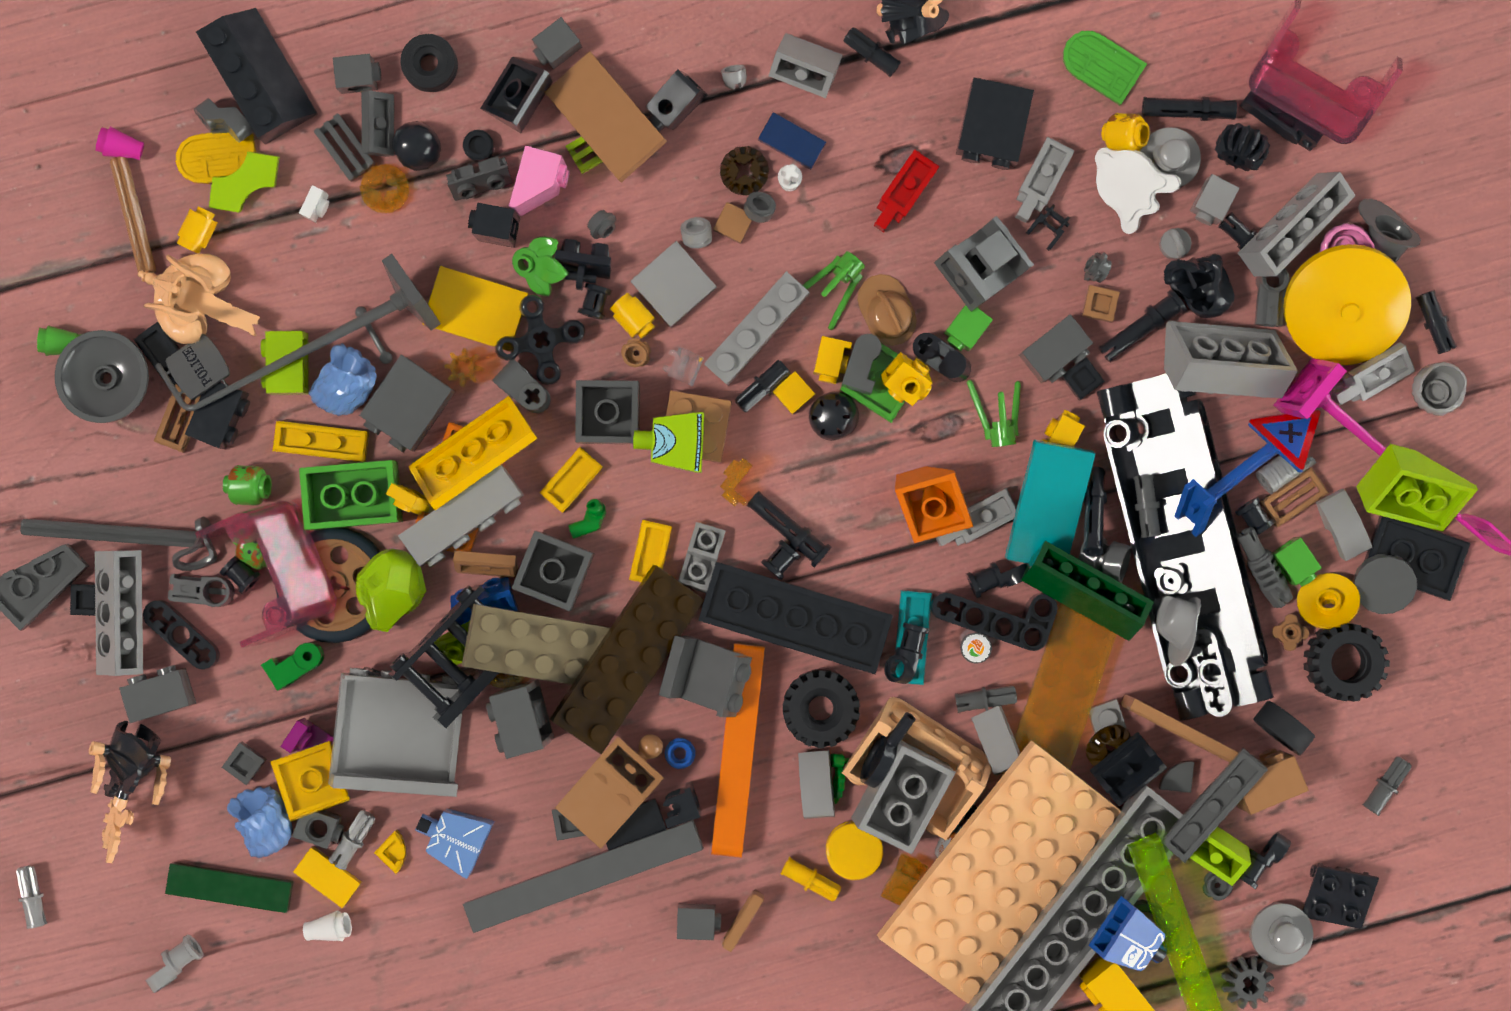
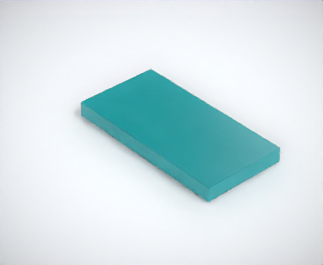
M1034 439L1005 553L1007 560L1029 564L1031 557L1044 541L1070 554L1096 454L1094 451Z

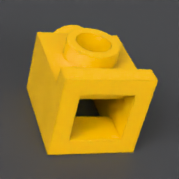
M825 336L821 337L813 373L814 375H819L818 381L836 385L839 373L845 374L849 356L843 355L844 350L850 351L852 342Z
M1064 410L1057 420L1052 418L1044 432L1048 436L1047 440L1041 439L1040 441L1074 447L1085 426L1078 423L1080 417Z

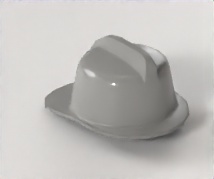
M1165 596L1161 600L1157 612L1156 630L1169 641L1168 657L1170 663L1174 666H1181L1186 662L1194 647L1198 616L1201 608V600L1198 597H1193L1187 601Z

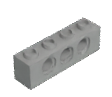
M1341 172L1317 173L1238 252L1254 277L1277 276L1356 196Z
M141 550L95 551L96 675L120 676L143 674Z

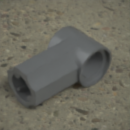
M1285 268L1277 275L1279 284L1276 288L1270 287L1267 284L1266 276L1256 277L1258 289L1254 325L1265 327L1283 326L1284 297L1290 280L1289 273Z

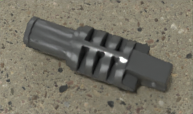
M1249 527L1242 530L1241 533L1236 535V538L1246 553L1248 568L1251 569L1255 581L1259 584L1260 590L1274 608H1282L1293 599L1284 574L1281 573L1280 567L1277 566L1278 563L1273 558L1272 552L1262 546L1255 529Z

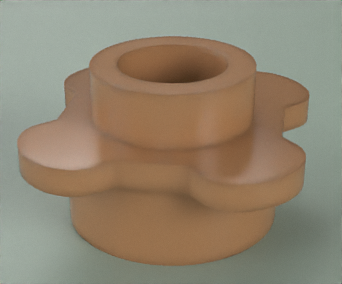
M1293 614L1286 615L1284 621L1272 628L1273 637L1278 638L1287 651L1295 650L1296 644L1302 639H1307L1309 636L1308 628L1302 627L1297 621V616ZM1289 630L1293 631V634L1291 636L1288 635Z

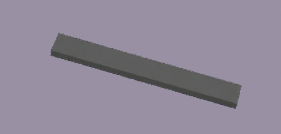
M694 820L467 901L463 903V907L471 929L475 933L702 851L704 847Z

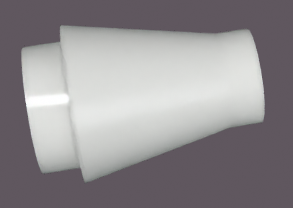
M338 910L303 924V935L307 941H343L345 937H350L352 932L348 913H341Z

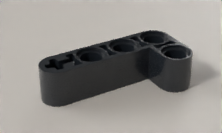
M946 592L937 593L933 596L930 607L932 614L938 619L1030 651H1037L1045 646L1058 609L1055 599L1041 593L1029 598L1022 618ZM947 597L949 598L948 604L960 608V602H963L964 605L959 611V620H954L957 614L951 611H945L944 615H941V609L937 607L938 601L944 602ZM1039 599L1047 600L1050 606L1048 613L1044 616L1037 615L1034 609L1035 603ZM971 608H978L982 614L981 620L975 625H970L966 620V613ZM1000 618H1007L1011 625L1009 632L1004 635H999L995 630V624ZM1030 628L1037 629L1040 635L1038 642L1034 645H1028L1024 639L1025 632Z

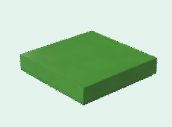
M881 343V352L878 358L872 362L867 378L868 380L875 381L871 395L841 387L840 391L892 423L905 400L902 403L895 400L889 394V388L883 383L881 374L898 354Z

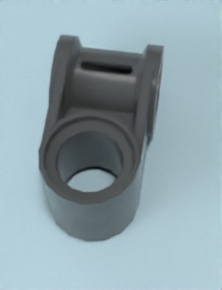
M515 359L510 360L492 380L507 395L514 398L532 413H542L550 406L551 397L549 392ZM531 393L539 394L538 397L541 400L538 404L532 402V399L529 397Z

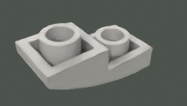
M1340 489L1316 502L1324 527L1332 533L1340 558L1348 561L1372 548L1361 518L1344 489Z
M696 522L678 580L680 583L688 588L707 593L726 532L725 530Z
M829 750L798 753L804 819L835 817L834 787L832 785L831 754Z

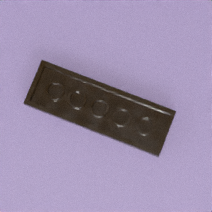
M652 565L549 720L597 753L602 754L671 651L675 635L681 636L704 599L657 565Z

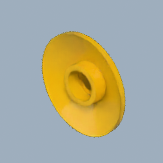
M1334 573L1316 575L1317 577L1313 581L1300 588L1297 595L1299 613L1305 621L1315 627L1323 629L1338 628L1349 623L1356 616L1360 608V594L1357 587L1350 579ZM1326 604H1333V605H1335V606L1332 607V608H1325V607H1324Z

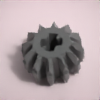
M1238 956V966L1228 962L1227 967L1231 972L1221 973V977L1229 981L1224 983L1221 989L1223 992L1229 993L1227 996L1229 1002L1237 1001L1239 1008L1244 1009L1249 1002L1253 1009H1257V999L1266 1003L1268 998L1264 995V992L1274 991V987L1267 984L1274 979L1272 973L1266 972L1268 965L1265 962L1258 964L1257 958L1250 956L1246 963L1242 956ZM1246 977L1252 982V985L1248 988L1243 982Z

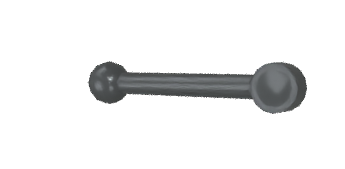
M363 306L357 307L355 315L358 317L366 313V308ZM371 323L366 325V329L381 354L380 361L384 364L391 363L393 360L392 354L386 352Z

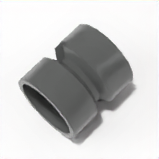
M1103 538V554L1097 557H1090L1083 553V542L1078 559L1122 583L1130 563L1132 546L1116 541L1108 544L1107 539Z

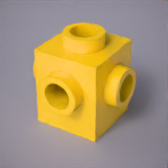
M902 352L895 357L881 374L884 385L889 388V394L898 402L902 403L905 400L911 406L918 400H923L929 394L932 387L929 367L917 358L914 361Z

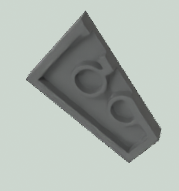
M64 544L31 560V562L2 574L0 576V611L20 631L25 630L90 565L69 544Z

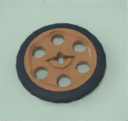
M347 528L319 529L300 537L284 554L276 573L275 590L277 601L284 617L294 629L304 636L319 642H346L367 633L371 626L365 617L366 608L364 607L360 614L354 615L348 610V602L351 598L357 597L356 580L354 578L355 571L360 567H364L372 557L381 551L365 536ZM339 546L344 547L348 551V559L343 564L335 563L332 558L333 550ZM310 555L316 557L319 561V568L314 573H308L303 568L304 559ZM334 576L337 577L336 582L338 584L349 587L350 590L342 588L334 590L333 594H331L329 587L316 581H331ZM302 585L308 586L312 591V598L307 603H301L296 597V591ZM324 606L331 607L335 613L334 620L329 624L322 623L318 617L320 609Z

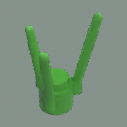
M848 251L842 257L836 256L828 266L802 285L808 289L834 270L835 277L821 293L825 297L840 281L845 284L851 281L828 326L829 330L834 329L856 285L863 278L860 272L865 268V265Z
M968 380L967 385L984 428L985 440L991 439L992 447L1016 444L1015 436H1019L1018 415L1021 383L1019 381L1015 382L1011 422L1006 418L1004 393L1001 391L998 393L1000 421L992 422L991 428L973 381Z

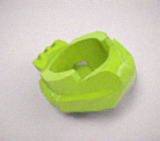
M398 549L383 550L376 554L357 574L356 595L360 605H363L367 610L365 614L366 620L372 630L388 632L404 614L413 612L421 604L424 594L427 592L421 567L412 555Z

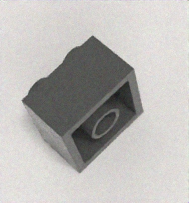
M576 380L575 442L577 444H633L634 430H640L639 381Z
M534 531L512 589L567 611H572L595 553L543 532Z

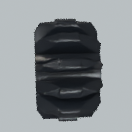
M1240 123L1235 125L1228 124L1216 141L1215 151L1220 160H1224L1226 165L1234 166L1235 169L1240 168L1244 171L1258 170L1269 154L1270 144L1268 137L1260 134L1259 129L1254 130L1250 125L1243 126Z

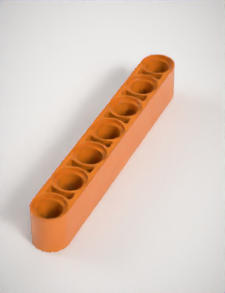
M734 643L733 651L752 657L750 664L751 675L743 689L741 709L737 712L736 717H726L711 855L742 858L765 646Z

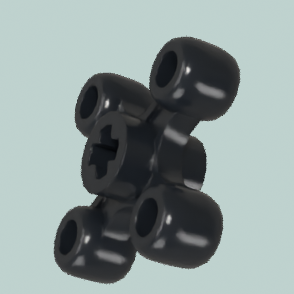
M528 295L519 304V311L528 322L527 332L520 338L511 336L500 338L496 342L495 352L500 359L505 361L515 359L522 352L532 353L538 361V368L536 370L538 380L542 384L553 385L561 377V369L553 359L552 352L554 347L561 342L569 344L581 342L585 336V327L578 320H568L559 328L548 327L543 321L544 303L542 299L536 295ZM528 302L536 304L537 309L534 313L527 310ZM570 326L577 329L578 333L574 338L568 334ZM543 332L547 345H541L537 348L535 346L536 340L533 336L534 334L540 335ZM504 343L512 345L513 350L510 354L503 352L502 347ZM547 367L553 369L554 372L553 377L550 379L544 375V370Z

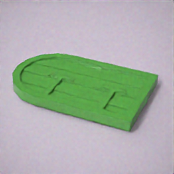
M1081 31L1074 34L1066 42L1063 50V62L1067 71L1077 80L1082 81L1119 106L1131 88L1134 87L1136 80L1147 65L1144 61L1094 31Z

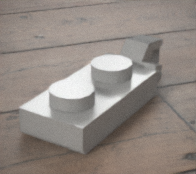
M1050 137L1046 138L1018 191L1019 195L1016 200L1022 202V205L1015 218L1026 223L1034 209L1039 212L1042 211L1075 152L1074 150Z
M1400 342L1349 371L1348 374L1342 377L1343 381L1338 382L1329 392L1332 400L1339 405L1349 400L1353 402L1359 399L1365 401L1415 372L1406 346Z
M1004 488L968 507L973 527L935 538L939 546H943L952 540H955L957 546L963 543L967 544L1013 520L1017 507L1007 488Z

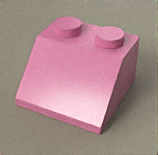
M525 146L509 207L514 209L519 216H523L558 196L561 187L566 188L570 170H567V165L562 155Z

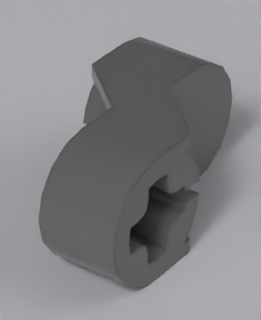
M207 98L194 108L198 118L212 134L230 133L240 143L254 133L247 119L236 107L218 108Z

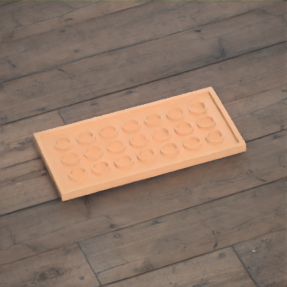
M1031 740L878 932V938L963 1001L969 1003L1108 827L1112 825L1121 810Z

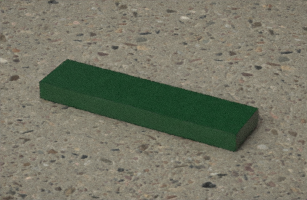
M172 862L169 866L165 894L287 913L289 912L293 881Z

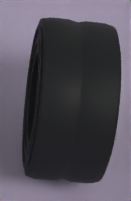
M422 34L412 38L405 45L400 58L401 69L406 79L416 89L424 92H437L445 89L452 83L458 70V60L453 48L444 38L435 34ZM427 55H433L438 60V65L433 71H425L421 68V61Z

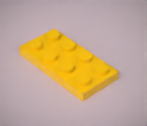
M507 396L408 467L429 504L434 510H437L538 438L510 396Z

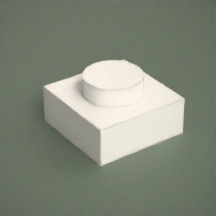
M312 185L299 214L316 222L318 217L322 218L328 209L329 201L327 198L329 195Z

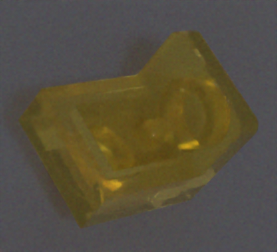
M744 458L740 462L735 459L723 472L727 478L720 485L724 490L721 496L735 507L738 503L745 506L748 502L734 490L753 467Z
M900 854L894 871L882 889L881 897L900 906L927 872L928 866L916 858Z

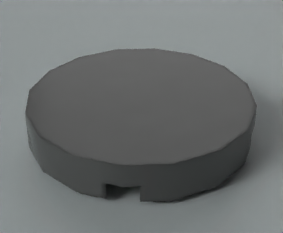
M1377 554L1366 559L1357 568L1353 582L1360 594V604L1367 610L1378 614H1393L1404 609L1413 600L1417 591V578L1411 565L1402 557L1396 555Z

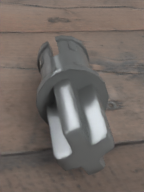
M1011 685L986 690L985 687H982L980 691L956 693L957 711L961 713L984 708L988 711L990 707L1015 704L1017 702L1016 689Z
M1396 757L1382 778L1376 779L1378 784L1362 805L1379 816L1393 794L1397 795L1399 793L1397 788L1411 770L1412 766L1410 763L1400 757Z

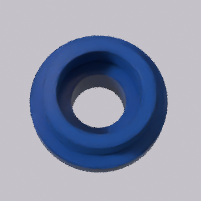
M685 738L673 739L666 746L665 759L670 766L676 769H684L694 761L695 748ZM679 747L684 748L686 751V756L682 759L677 758L674 754L675 749Z

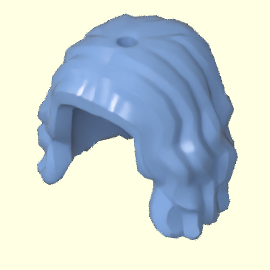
M341 343L332 347L330 352L331 362L321 369L319 377L314 381L308 393L311 396V401L319 408L338 416L352 414L363 405L373 390L377 378L376 368L370 364L368 359L362 357L359 350L346 347Z
M270 786L266 788L259 787L254 791L246 789L239 793L236 798L230 799L227 811L239 820V822L235 823V828L244 837V844L251 857L262 858L270 856L288 844L293 834L292 821L289 820L283 799L276 790Z

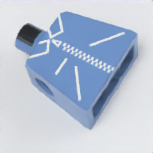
M446 809L439 820L422 814L415 831L431 838L426 848V852L467 879L474 869L495 821Z

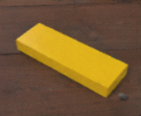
M276 421L273 451L366 462L369 432Z

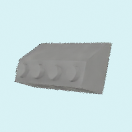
M1168 321L1166 324L1164 370L1174 390L1262 398H1283L1298 372L1275 330Z

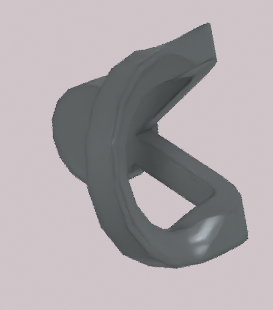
M206 517L195 520V529L198 536L194 545L173 555L172 564L176 569L182 571L198 570L216 562L217 553L209 538V535L212 534V525ZM204 541L209 552L208 556L192 563L179 561L181 557L198 550Z

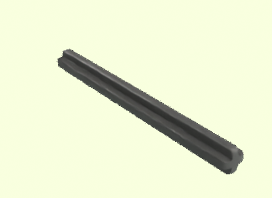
M23 519L20 527L21 534L28 536L176 547H192L198 536L197 531ZM204 541L202 542L200 548L204 547Z

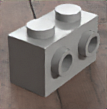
M785 33L776 51L769 77L826 98L843 55Z

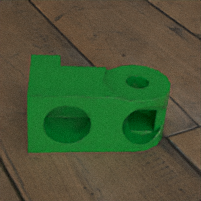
M303 643L296 648L292 656L279 663L277 658H271L261 664L276 690L280 691L319 667L324 660V651L317 643Z

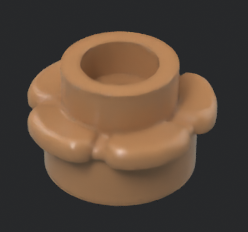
M631 338L627 344L622 346L621 355L627 365L643 367L650 361L649 354L651 353V348L647 342H642L639 338ZM634 350H638L639 355H635Z

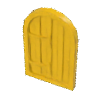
M201 133L188 137L180 144L176 152L175 162L178 171L187 180L200 184L212 183V177L231 175L242 166L248 151L256 152L254 133L240 143L230 133Z

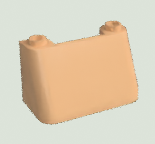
M890 697L845 765L842 774L847 776L853 784L866 786V784L861 782L860 774L873 744L882 735L889 737L906 712L911 713L916 720L902 741L948 763L956 772L926 827V830L931 834L947 840L985 789L992 768L983 751L907 702L896 697Z

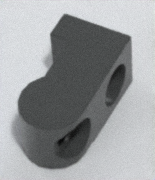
M864 334L856 340L841 385L842 387L871 395L875 381L868 380L867 378L872 362L878 358L882 347L880 340L875 335Z

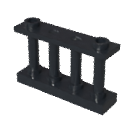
M469 585L465 587L456 597L459 602L407 655L402 653L390 665L393 670L388 675L393 680L397 681L404 675L436 706L434 710L437 713L432 718L444 728H447L499 674L498 672L478 669L473 676L471 674L466 675L434 644L448 630L465 647L468 632L456 619L468 607L472 610L473 604L484 605L478 599L484 591L480 585H474L472 588ZM424 652L457 683L456 687L459 690L451 698L442 696L412 666Z

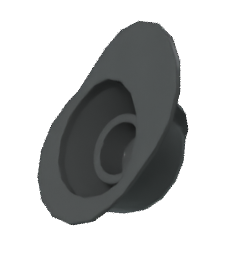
M1374 199L1360 201L1358 210L1364 221L1369 225L1368 235L1374 243L1376 250L1381 251L1394 262H1397L1408 248L1420 245L1421 238L1418 233L1410 228L1389 206Z

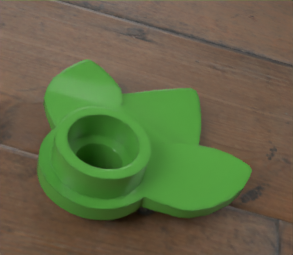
M552 237L533 239L528 247L517 250L512 258L513 268L516 273L526 279L529 288L533 292L542 296H550L551 284L561 281L568 275V271L552 257L558 247V240ZM523 259L528 262V268L525 266Z

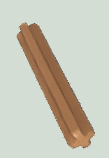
M125 157L112 158L110 166L138 272L148 270L155 273L156 267L128 159Z

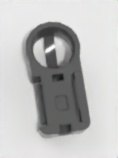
M172 574L170 576L169 583L173 584V590L168 592V599L170 601L224 607L230 604L234 598V586L225 577H180V574ZM214 581H220L225 585L226 589L209 587ZM209 594L226 596L223 601L214 603L210 599Z

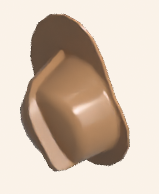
M883 274L871 276L863 282L858 291L857 301L870 332L881 343L894 346L907 341L915 331L917 319L914 308L903 286L895 278Z

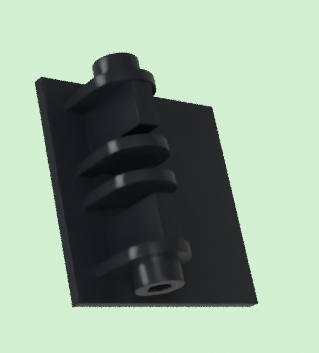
M1323 863L1312 865L1310 877L1314 878L1302 911L1309 919L1362 929L1379 877L1371 876L1368 872H1363V874L1352 872L1348 868L1342 870L1338 866L1336 868L1327 867Z

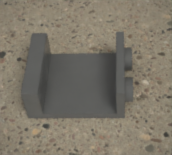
M997 216L959 245H954L934 262L971 312L1034 265L1026 252L1021 249L1009 233L1008 228ZM1000 229L1003 235L1011 242L1018 255L983 281L965 255Z
M675 635L659 695L669 699L682 698L717 711L716 716L736 717L743 704L742 693L745 683L751 675L750 664L752 657L691 636Z

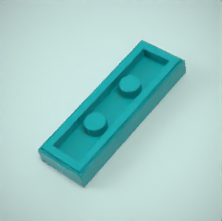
M900 590L895 652L896 648L901 645L905 630L903 628L904 622L929 629L932 593ZM928 634L925 635L921 650L923 657L918 661L913 679L907 684L924 685ZM902 661L896 667L897 677H900L904 672Z

